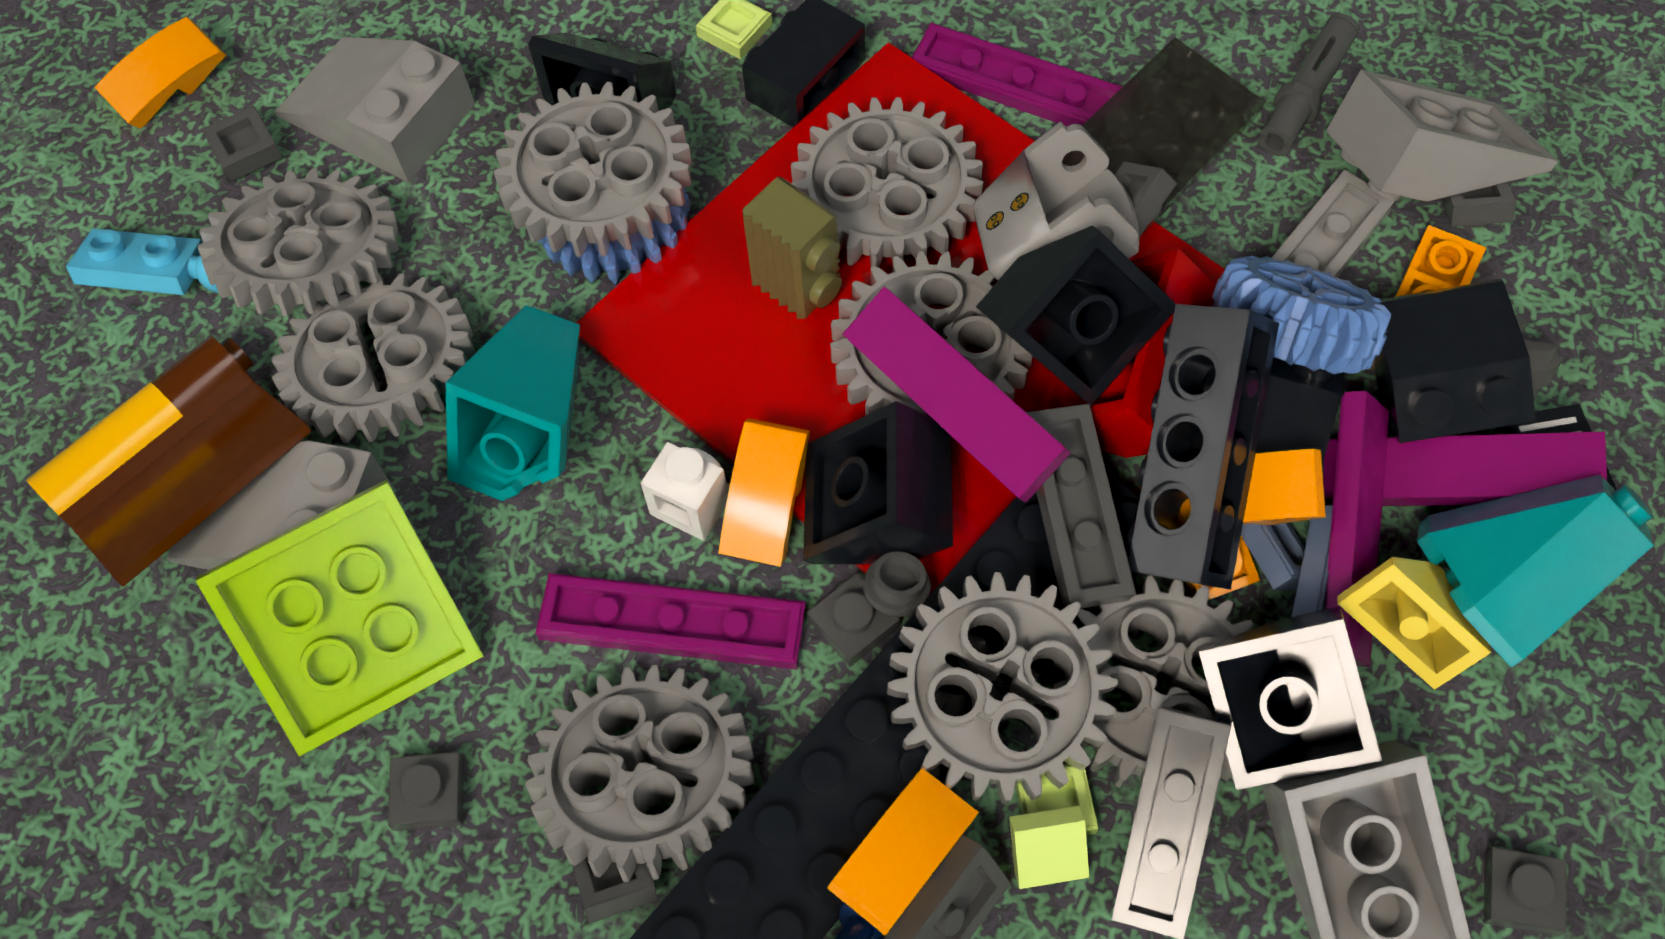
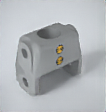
M1060 121L1024 149L975 201L973 213L986 263L990 273L997 280L1003 276L1019 256L1089 226L1097 228L1128 258L1138 253L1139 227L1132 200L1123 184L1107 169L1109 158L1106 151L1083 126L1072 124L1066 127ZM1071 151H1081L1084 153L1082 161L1077 165L1067 166L1062 163L1064 156Z

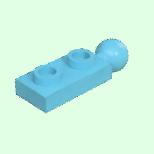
M92 228L66 265L73 283L78 285L185 295L193 280L198 279L206 289L219 293L216 284L211 285L209 283L198 250V245L203 242L201 239Z

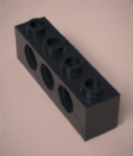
M1175 304L1172 324L1167 328L1163 340L1165 364L1161 385L1153 398L1151 406L1153 429L1149 451L1143 459L1139 471L1141 494L1137 516L1127 536L1130 571L1231 590L1279 328L1278 322L1250 309ZM1215 367V380L1212 386L1204 392L1203 381L1205 375L1211 368ZM1202 432V449L1192 459V443L1196 436ZM1189 498L1191 504L1190 516L1186 523L1181 526L1179 511L1182 504Z

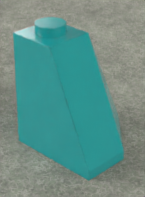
M525 305L445 382L447 480L504 501L518 495L524 487L540 480L543 484L561 475L566 468L578 375L579 324Z
M1600 474L1431 514L1420 522L1417 542L1429 562L1435 566L1445 559L1450 567L1445 571V575L1453 588L1449 592L1450 596L1462 615L1512 668L1524 660L1654 546L1649 527L1646 522L1653 518V514L1630 487L1624 484L1617 490H1614Z

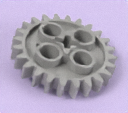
M586 82L581 84L578 97L571 98L563 88H560L557 94L559 103L552 106L547 101L539 98L536 100L539 114L536 117L521 112L517 115L522 131L505 130L503 133L508 148L496 150L500 168L494 170V175L505 211L510 212L514 226L517 229L527 228L530 240L533 243L547 236L552 252L556 253L567 241L572 242L576 257H581L587 245L596 243L601 256H607L609 243L614 240H618L622 247L628 251L632 249L631 234L638 232L651 240L654 238L651 222L656 220L661 223L670 224L672 217L669 205L684 206L683 188L692 184L689 169L692 166L689 144L686 142L683 125H675L672 109L658 110L656 96L650 95L638 103L634 86L627 88L621 96H615L612 82H606L600 94H592Z
M896 97L891 108L884 110L877 98H871L870 111L862 113L852 102L848 104V118L843 120L832 112L828 113V131L812 126L810 128L811 144H798V162L791 163V184L838 217L836 220L838 224L836 230L839 232L836 237L839 238L840 249L843 247L847 249L848 265L852 266L856 263L862 254L870 256L871 267L876 266L878 268L883 257H891L893 262V257L899 256L904 261L905 255L912 254L916 259L918 251H923L927 257V248L930 246L943 254L944 251L948 252L949 236L963 240L966 222L976 221L973 208L975 201L982 194L983 181H981L983 164L981 160L975 159V142H963V126L961 124L945 129L946 113L944 111L928 119L924 117L925 103L919 102L911 112L903 111L902 100L900 97ZM906 213V214H909V215H904V216H903V215H896V214Z
M312 168L304 179H297L295 173L290 170L286 172L283 182L276 183L268 176L263 177L264 188L259 190L244 185L241 187L244 198L241 200L224 198L222 203L226 212H210L208 218L211 226L201 228L199 231L203 243L198 245V250L209 283L211 285L216 284L219 295L222 298L233 296L238 308H242L254 301L258 314H264L274 304L280 306L283 316H288L296 304H303L305 310L312 314L315 312L317 301L324 299L333 307L339 306L338 294L344 291L357 297L362 295L359 285L361 280L378 283L380 278L377 268H391L393 264L390 253L399 251L396 238L399 235V231L388 197H380L375 184L363 188L361 177L358 175L343 183L339 170L333 171L325 179L319 178L316 168Z
M918 251L916 266L907 267L899 256L893 257V273L888 275L880 268L873 266L870 268L871 286L863 282L854 281L852 283L853 300L840 299L838 303L839 319L832 320L831 331L834 342L830 343L831 362L837 364L835 366L837 384H849L847 386L848 402L852 405L867 400L865 403V416L895 401L929 416L842 335L884 286L1014 401V388L1024 389L1028 372L1026 368L1031 367L1033 356L976 307L995 285V277L992 276L990 271L987 270L980 276L974 275V259L971 257L966 259L959 268L951 267L950 254L945 251L937 265H929L925 253ZM932 304H942L947 306V308L933 309L928 306ZM969 346H978L984 348L987 351L983 353H972L966 351L964 348H967Z
M399 273L391 285H385L379 274L380 281L378 283H371L370 287L363 289L360 286L362 295L359 297L349 293L343 296L338 294L339 306L333 307L329 303L325 306L317 304L315 312L311 314L308 320L291 319L289 323L296 335L279 337L277 341L284 353L272 357V362L278 373L272 376V379L280 392L279 396L286 408L303 420L308 427L314 425L321 438H326L336 429L343 443H348L354 437L357 430L363 431L368 443L374 442L379 428L386 426L391 434L397 437L400 436L401 421L410 419L414 424L422 426L424 425V418L421 411L426 407L440 412L445 410L440 398L442 393H446L445 382L468 361L467 358L476 353V350L471 340L474 334L467 316L463 313L457 298L449 299L444 286L441 285L431 290L427 279L421 277L413 285L409 286L403 273ZM365 322H368L375 338L373 342L374 348L388 384L387 389L381 392L380 384L374 374V362L364 339L362 325Z
M995 572L989 586V591L982 592L974 578L968 576L963 584V598L958 599L945 586L939 589L937 596L941 609L939 613L924 604H920L917 607L915 615L924 628L923 631L912 627H902L899 639L912 650V653L898 652L891 654L889 665L897 671L906 674L905 678L888 682L887 685L888 695L906 699V704L892 712L891 721L896 724H913L914 729L904 739L903 748L909 750L925 745L929 752L921 768L928 772L941 763L948 767L945 786L950 790L964 776L971 779L972 800L978 801L988 784H996L1001 803L1008 804L1012 800L1015 784L1018 783L1022 784L1029 798L1035 800L1041 796V776L1045 775L1053 785L1060 789L1069 782L1063 765L1064 761L1081 771L1091 763L1087 753L1080 746L1081 743L1094 747H1100L1105 743L1107 736L1092 722L1093 720H1110L1116 713V708L1098 699L1099 695L1113 691L1118 685L1116 678L1097 673V669L1108 662L1113 655L1111 650H1090L1088 643L1100 629L1098 624H1091L1078 629L1073 623L1081 604L1076 601L1061 611L1053 606L1057 593L1056 586L1051 585L1040 598L1031 596L1030 576L1024 575L1015 591H1006L1001 572ZM986 625L993 627L1002 636L1004 649L996 654L986 655L980 653L972 647L968 640V632L976 626ZM948 654H953L961 658L964 664L978 674L976 675L969 670L950 666L946 663L945 657ZM1041 658L1054 660L1062 667L1065 673V685L1058 689L1042 687L1035 681L1032 675L1031 663ZM1000 673L1006 674L1013 679L1009 689L1012 693L1006 694L1002 701L996 700L989 695L993 685L989 680L995 681ZM954 684L960 686L970 695L972 710L963 716L953 717L947 715L936 704L934 693L945 685ZM1025 699L1053 708L1057 712V719L1050 720L1044 717L1037 708L1026 702ZM1009 718L1023 720L1030 726L1033 732V747L1022 752L1006 747L999 737V723Z
M1153 575L1146 577L1141 593L1135 595L1129 601L1094 606L1093 612L1095 615L1079 609L1077 616L1073 620L1078 629L1087 625L1098 624L1100 629L1088 643L1090 650H1111L1112 657L1117 660L1120 666L1112 667L1106 662L1097 669V673L1116 678L1118 685L1115 688L1126 692L1133 702L1134 709L1130 712L1121 713L1116 711L1110 720H1093L1092 722L1107 736V739L1100 747L1092 746L1097 753L1092 760L1090 770L1096 772L1111 762L1117 766L1114 786L1118 788L1128 780L1131 774L1140 776V786L1142 785L1160 706L1217 720L1216 714L1211 713L1204 704L1212 703L1207 681L1196 674L1191 661L1193 659H1201L1199 649L1246 632L1252 628L1254 623L1251 620H1246L1232 625L1227 620L1233 606V602L1230 600L1221 603L1215 609L1207 606L1209 587L1205 585L1196 592L1193 598L1184 596L1182 581L1174 579L1168 592L1165 593L1159 591ZM1135 630L1148 632L1157 641L1159 650L1149 653L1140 651L1132 645L1128 633ZM1053 660L1051 672L1065 678L1062 667ZM1158 674L1170 679L1167 695L1160 694L1154 690ZM1066 680L1055 683L1052 689L1061 688L1065 685ZM1099 695L1098 699L1103 701L1102 696ZM1083 743L1080 744L1082 748H1086L1089 746ZM1225 753L1220 778L1227 782L1233 776L1227 754Z
M658 665L651 666L645 681H636L630 667H626L623 669L621 684L614 687L611 686L605 677L600 675L597 677L598 694L589 697L584 692L575 689L572 691L577 708L573 712L560 708H554L551 711L558 730H538L536 733L543 752L528 755L527 759L534 775L533 778L526 781V788L533 803H535L531 806V810L539 827H545L543 831L550 846L553 849L563 846L565 855L572 866H576L588 857L589 865L595 877L600 878L607 871L611 863L615 862L623 882H629L634 874L636 865L646 863L652 879L656 880L660 877L662 860L669 857L684 871L688 869L686 850L694 845L704 853L712 848L708 833L712 829L722 833L732 825L731 816L726 809L743 810L748 804L742 787L754 784L751 763L748 762L754 758L750 738L745 736L747 733L741 713L732 714L729 696L726 693L713 697L708 679H701L689 689L685 670L681 668L672 675L668 682H664L661 679ZM634 726V729L627 734L612 736L614 732L622 727ZM698 745L691 752L675 754L683 746ZM607 785L598 794L583 796L586 791L594 786ZM662 803L672 804L669 809L661 814L646 815L648 810L655 805Z

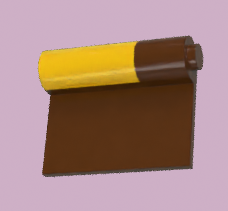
M211 335L26 479L27 483L73 529L122 587L312 432L303 420L251 379L246 371L253 366V363L230 337L219 343Z

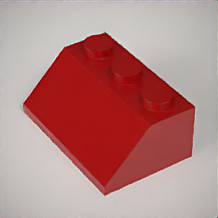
M1179 248L1132 260L1176 304L1212 307L1214 301L1212 295L1216 284ZM1174 313L1090 406L1101 451L1125 458L1148 454L1153 429L1151 406L1156 392L1160 389L1165 364L1163 340L1167 328L1172 324ZM1050 371L1037 411L1088 404Z

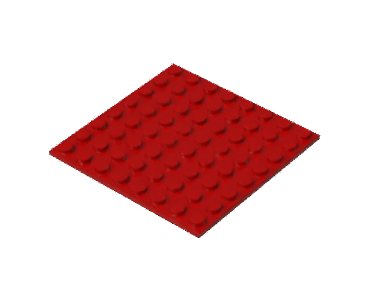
M889 42L688 221L686 229H679L676 232L678 244L674 248L664 244L659 247L662 255L661 261L654 263L647 258L640 264V272L630 273L576 322L580 325L579 340L733 466L743 425L747 418L809 430L808 443L865 416V403L867 400L851 405L848 402L847 392L849 384H837L835 369L837 364L831 362L830 343L834 342L832 340L831 323L832 320L839 319L838 303L840 299L853 300L852 283L854 281L863 282L871 286L870 256L862 254L858 261L851 266L847 264V249L841 248L838 259H840L838 263L840 269L838 272L841 273L839 277L842 280V284L838 294L830 304L824 308L817 307L805 319H797V313L788 312L787 305L779 306V300L770 299L769 292L761 293V286H752L743 208L776 177H782L789 183H792L791 163L798 162L797 146L799 143L811 144L810 128L815 126L828 131L827 114L832 112L845 120L848 118V104L852 102L862 113L870 111L871 98H877L884 110L890 109L895 98L900 97L903 103V111L911 112L919 102L925 103L924 117L930 119L935 114L944 111L946 113L945 129L961 124L963 126V142H975V159L981 160L983 164L982 193L1024 149L1035 142L1026 134ZM1062 160L1063 164L1067 166H1072L1066 161ZM900 213V214H896V215H903V216H904V215H909V214ZM976 221L966 222L963 240L949 236L948 252L951 258V267L959 268L966 259L971 257L974 259L973 274L980 276L989 269ZM1155 221L1150 222L1140 235L1138 253L1129 258L1132 261L1179 248L1213 283L1216 284L1218 278H1221L1225 271L1223 267ZM930 246L927 248L929 265H937L942 253ZM912 254L905 255L904 263L907 267L916 266V259ZM883 257L879 268L888 275L893 273V262L891 257ZM932 304L928 306L933 309L947 308V306L942 304ZM969 346L967 348H964L966 351L972 353H983L987 351L984 348L978 346ZM1032 357L1031 367L1026 368L1028 372L1024 389L1014 388V402L1025 412L1037 411L1050 372L1034 357ZM952 436L953 546L919 559L930 579L931 588L929 596L1016 497ZM806 460L801 491L795 498L793 515L803 523L805 517ZM871 564L854 565L866 574Z

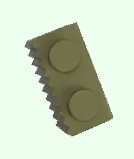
M776 177L743 208L752 286H761V293L769 292L770 299L779 300V306L787 305L788 312H796L797 319H805L817 307L824 308L830 304L838 294L842 284V280L839 277L841 273L838 272L840 269L838 265L840 261L838 259L840 244L838 243L839 238L836 237L839 232L836 230L838 226L836 220L838 217L782 177Z

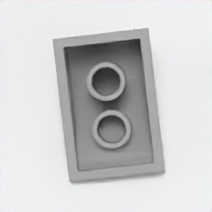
M342 37L276 109L275 114L277 117L409 183L475 105L461 62L412 40Z
M1362 69L1326 130L1342 148L1341 157L1351 165L1358 167L1369 179L1368 187L1377 195L1392 201H1399L1401 196L1429 202L1550 172L1558 162L1553 155L1495 102Z
M300 441L173 545L167 560L171 563L210 570L386 480L387 477L371 452L314 441Z
M1392 740L1378 744L1382 761L1262 785L1273 834L1311 939H1471L1425 754Z

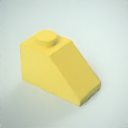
M1391 557L1337 596V602L1340 607L1434 690L1491 653L1490 644L1462 615L1450 596L1449 592L1453 588L1446 578L1445 571L1438 564L1435 566L1427 561Z

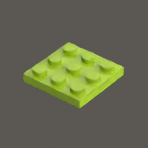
M387 479L198 575L195 580L299 757L484 657Z

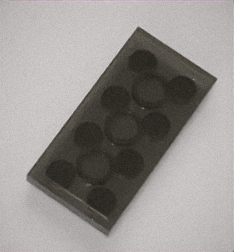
M1174 37L1082 125L1106 151L1109 158L1107 169L1114 175L1125 161L1163 168L1177 183L1162 204L1158 216L1148 224L1140 237L1258 116L1265 101ZM1071 151L1064 156L1062 163L1067 166L1077 165L1082 161L1084 153L1081 151Z

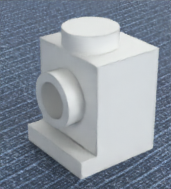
M669 442L666 443L640 483L650 515L703 541L706 540L726 508L730 484L726 483L724 469L710 454L697 448H679Z

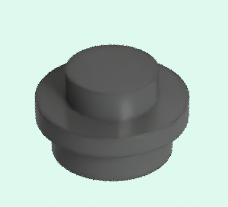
M898 551L884 554L873 562L866 571L863 584L864 594L868 602L878 611L896 617L914 614L917 607L923 604L929 597L931 588L929 576L921 561L909 553Z

